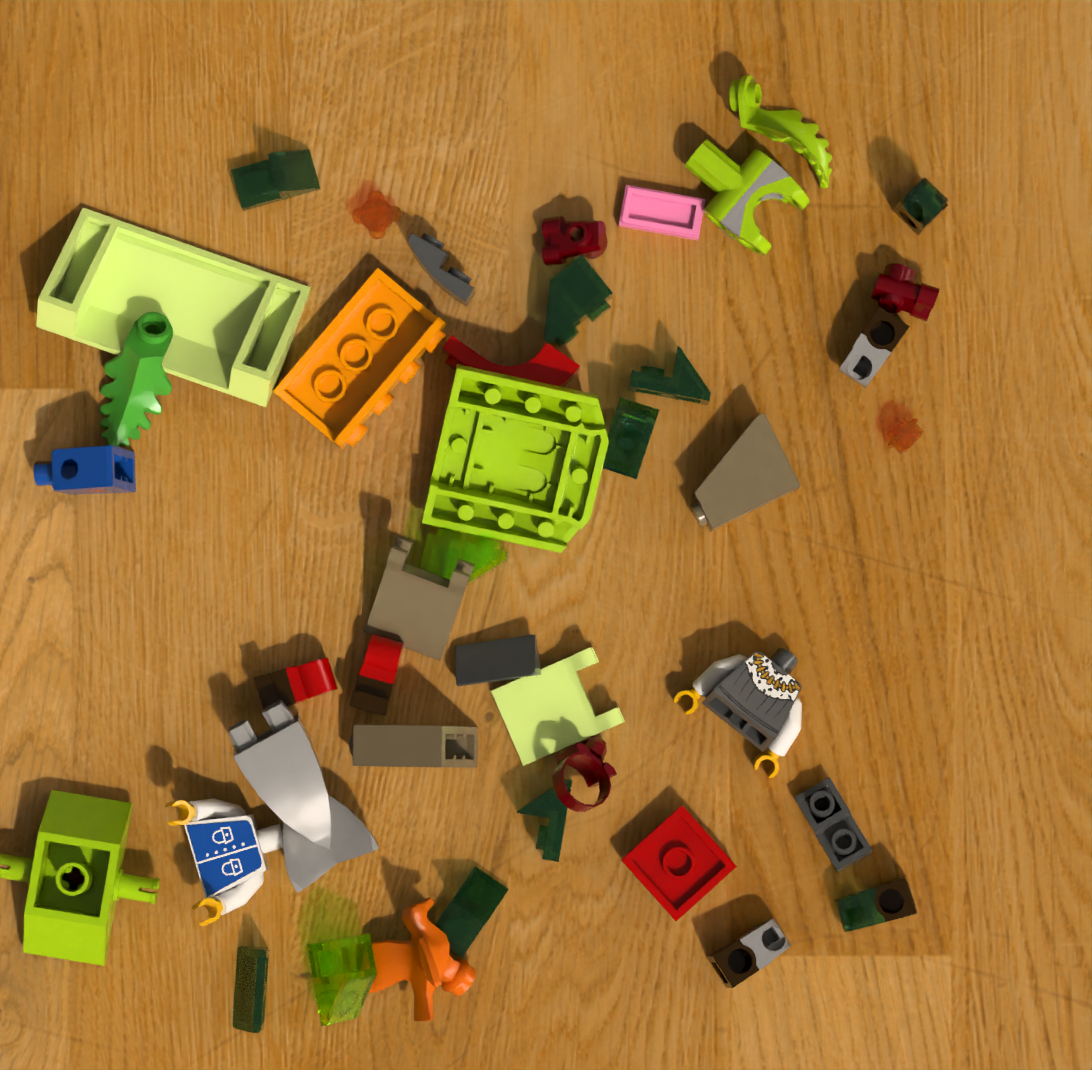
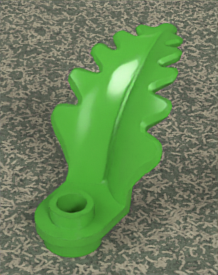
M147 312L137 319L125 341L123 352L107 361L104 365V372L114 379L113 382L103 385L100 389V393L103 396L112 400V402L101 405L99 408L100 414L109 416L103 418L100 422V427L107 429L101 435L102 438L107 440V445L117 447L121 445L129 446L128 437L138 440L141 435L137 426L144 430H148L151 427V422L146 417L145 412L156 415L162 412V406L155 395H169L172 391V385L163 369L162 362L173 338V328L167 317L161 313Z

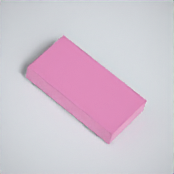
M626 185L619 227L698 241L706 199Z

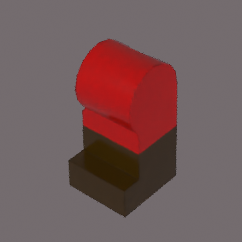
M372 634L364 663L360 668L356 686L353 690L350 706L387 716L404 642Z
M329 658L254 677L263 709L278 700H282L289 707L338 689Z

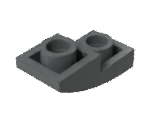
M411 233L408 243L423 270L443 291L467 307L475 294L474 287L469 285L472 279L453 267H450L448 272L443 270L448 256L446 252L442 251L445 246L442 242L426 233H423L421 238Z
M830 777L794 797L837 873L873 853L872 848L851 816L849 808Z

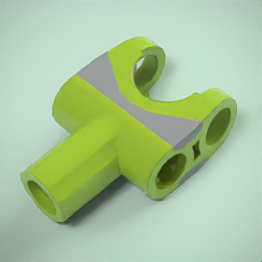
M706 139L684 166L717 193L703 209L705 216L730 238L762 256H765L772 246L760 234L761 230L755 224L753 217L755 207L762 201L775 199L785 204L788 202L795 208L803 211L810 203L808 196L793 178L758 149H754L739 166L717 146Z

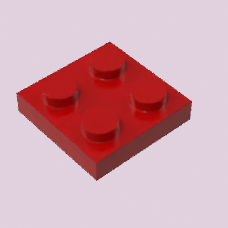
M682 805L621 859L675 921L680 919L737 867Z

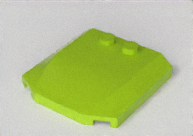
M457 364L426 495L422 524L562 553L571 538L579 529L582 530L591 518L609 444L598 395Z

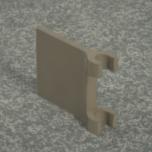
M397 535L394 546L392 545L384 574L364 632L404 642L405 648L440 661L475 564L459 558L451 579L443 578L406 564L405 562L413 541Z

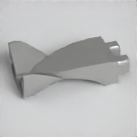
M278 700L262 710V714L271 729L257 736L247 718L229 727L228 733L234 747L233 758L243 775L260 798L283 821L282 842L285 865L289 879L298 893L337 863L373 852L379 848V844L366 825L350 809L328 795L324 775L308 731L298 714L293 716L283 701Z

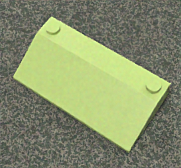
M82 208L38 298L36 327L119 355L123 352L125 341L135 321L147 312L161 313L167 317L173 328V338L162 362L166 373L266 407L280 377L311 287Z

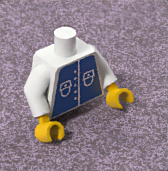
M216 798L190 802L183 800L170 801L166 803L165 807L175 806L180 814L176 821H168L167 824L169 826H185L206 898L195 903L192 906V911L201 906L205 907L208 910L209 917L207 920L199 923V925L207 926L219 919L220 915L245 905L264 882L263 872L269 870L265 853L283 848V828L281 823L258 830L254 814L246 815L245 810L240 805Z

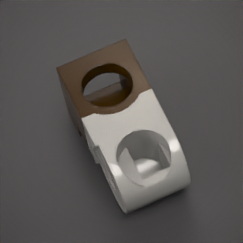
M879 306L838 370L866 388L910 326Z
M773 917L754 927L725 947L708 955L707 959L725 987L734 988L771 963L774 958L791 947V944Z

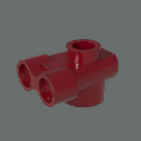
M563 216L544 218L542 221L544 237L542 258L546 266L565 264L567 258L580 255L587 259H595L606 250V226L603 221H566Z
M892 263L885 267L884 273H879L871 298L877 300L878 306L887 312L899 313L902 310L908 312L909 316L927 321L935 305L939 288L924 283L921 285L914 283L916 273L911 268L902 264Z

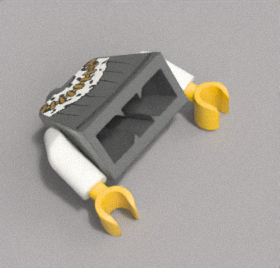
M779 648L771 659L763 653L756 651L749 658L737 654L715 661L692 683L693 688L691 690H683L677 693L674 698V704L683 695L691 696L694 704L685 713V715L697 711L700 705V698L702 696L706 697L702 702L704 706L762 751L754 759L755 771L758 769L760 762L765 759H769L774 763L773 768L767 775L768 778H772L779 770L777 759L779 756H785L801 730L802 703L797 696L802 686L789 675L798 663L797 658L790 651ZM767 747L769 748L768 752H763Z

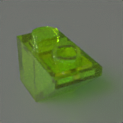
M438 528L437 535L427 534L419 569L450 580L460 558L475 564L467 584L468 586L506 563L508 552L500 550L502 544L500 542L479 537L477 544L460 541L462 533Z
M370 933L307 944L321 1026L356 1019L377 975Z

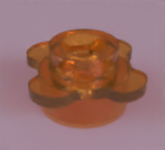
M372 191L368 194V200L365 204L354 209L352 217L356 224L364 225L373 239H382L392 223L400 220L401 211L399 207L391 206L384 200L382 192ZM375 211L381 214L378 219L373 217Z

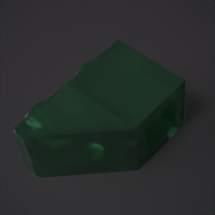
M582 255L550 280L544 332L545 344L549 343L553 346L557 343L560 347H563L579 334L576 327L587 318L594 322L611 308L608 301L612 299L613 292Z

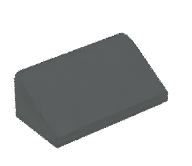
M536 634L456 646L457 686L541 675Z

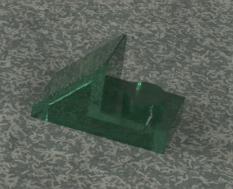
M310 149L272 152L268 154V160L231 170L243 211L321 189Z
M679 346L676 350L672 377L664 376V369L652 366H641L640 372L634 370L631 372L628 391L708 405L711 392Z
M620 397L608 433L609 444L603 469L637 479L659 412L658 409Z
M564 779L566 787L570 793L572 780ZM553 787L522 807L517 813L549 818L548 826H539L536 849L544 850L542 859L559 862L568 808L558 799Z
M476 866L435 923V926L447 935L450 950L461 958L509 890Z

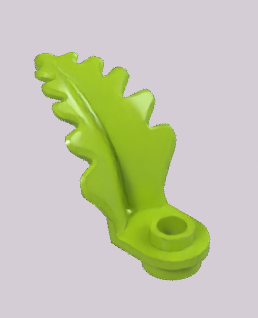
M743 75L741 79H734L730 86L729 101L732 111L739 112L741 127L762 134L773 141L789 145L811 164L817 175L820 188L827 189L829 187V176L832 172L828 164L832 160V155L825 151V148L829 146L828 141L825 138H816L819 126L816 123L801 122L802 114L797 110H764L759 108L762 98L760 84L755 83L752 75Z

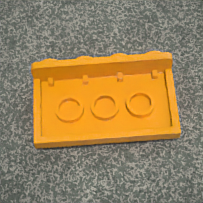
M377 268L273 390V393L341 450L347 444L354 447L367 432L368 428L364 424L371 415L376 413L380 416L392 403L395 397L390 393L401 381L406 385L418 372L421 366L416 362L427 350L431 354L434 353L445 340L447 335L443 330L447 327L446 322L434 315L383 271Z

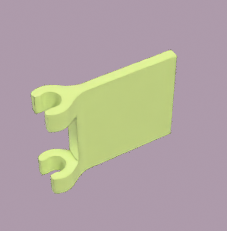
M593 647L542 668L541 675L519 678L491 691L523 766L625 722L619 707L596 716L577 671L599 662Z

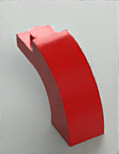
M453 335L450 336L442 348L443 353L448 356L445 363L454 370L457 364L560 387L566 386L580 371V365L549 343H546L541 351L531 360L514 366H503L488 361Z

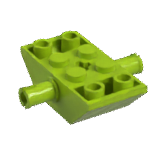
M51 790L38 830L33 857L27 858L0 852V864L10 866V869L0 867V878L26 882L29 887L24 911L23 953L105 966L116 902L123 898L148 902L153 905L156 904L158 893L143 891L142 888L159 889L160 878L125 874L124 869H122L133 803ZM76 868H79L80 874L84 876L85 880L84 883L78 885L77 889H74L73 881L67 880V874L75 872Z

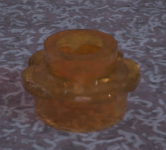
M904 417L900 419L887 433V436L891 439L888 447L890 449L894 447L901 455L905 453L924 433L916 424L918 419L913 418L909 422Z

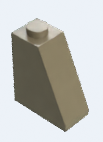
M765 413L758 415L694 492L693 498L695 503L691 504L690 508L700 527L707 524L710 532L797 490L801 486Z
M353 725V735L349 745L350 753L353 756V766L477 768L478 727Z

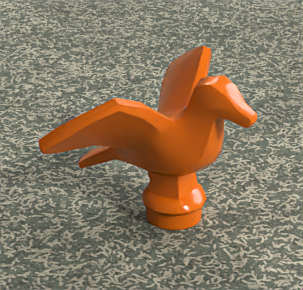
M426 898L422 902L412 904L403 910L401 919L411 933V940L372 942L365 958L363 970V990L367 993L384 990L402 980L410 982L414 993V1021L434 1020L433 992L436 987L441 985L444 991L460 996L470 988L476 976V970L469 965L468 960L462 958L453 960L449 955L450 944L447 935L427 918L428 910L434 904V900L431 898Z

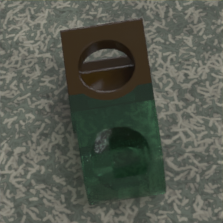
M924 177L892 211L919 235L948 206L947 202L949 200Z
M906 875L834 900L844 932L917 914V908Z

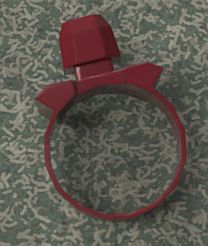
M598 736L590 737L583 744L575 743L555 755L557 766L552 776L553 789L558 799L567 808L575 812H586L602 804L610 793V778L617 775L614 767L607 762L603 763L607 752V745ZM565 765L576 769L584 777L588 788L599 785L600 792L594 805L584 804L576 800L569 793L564 781Z

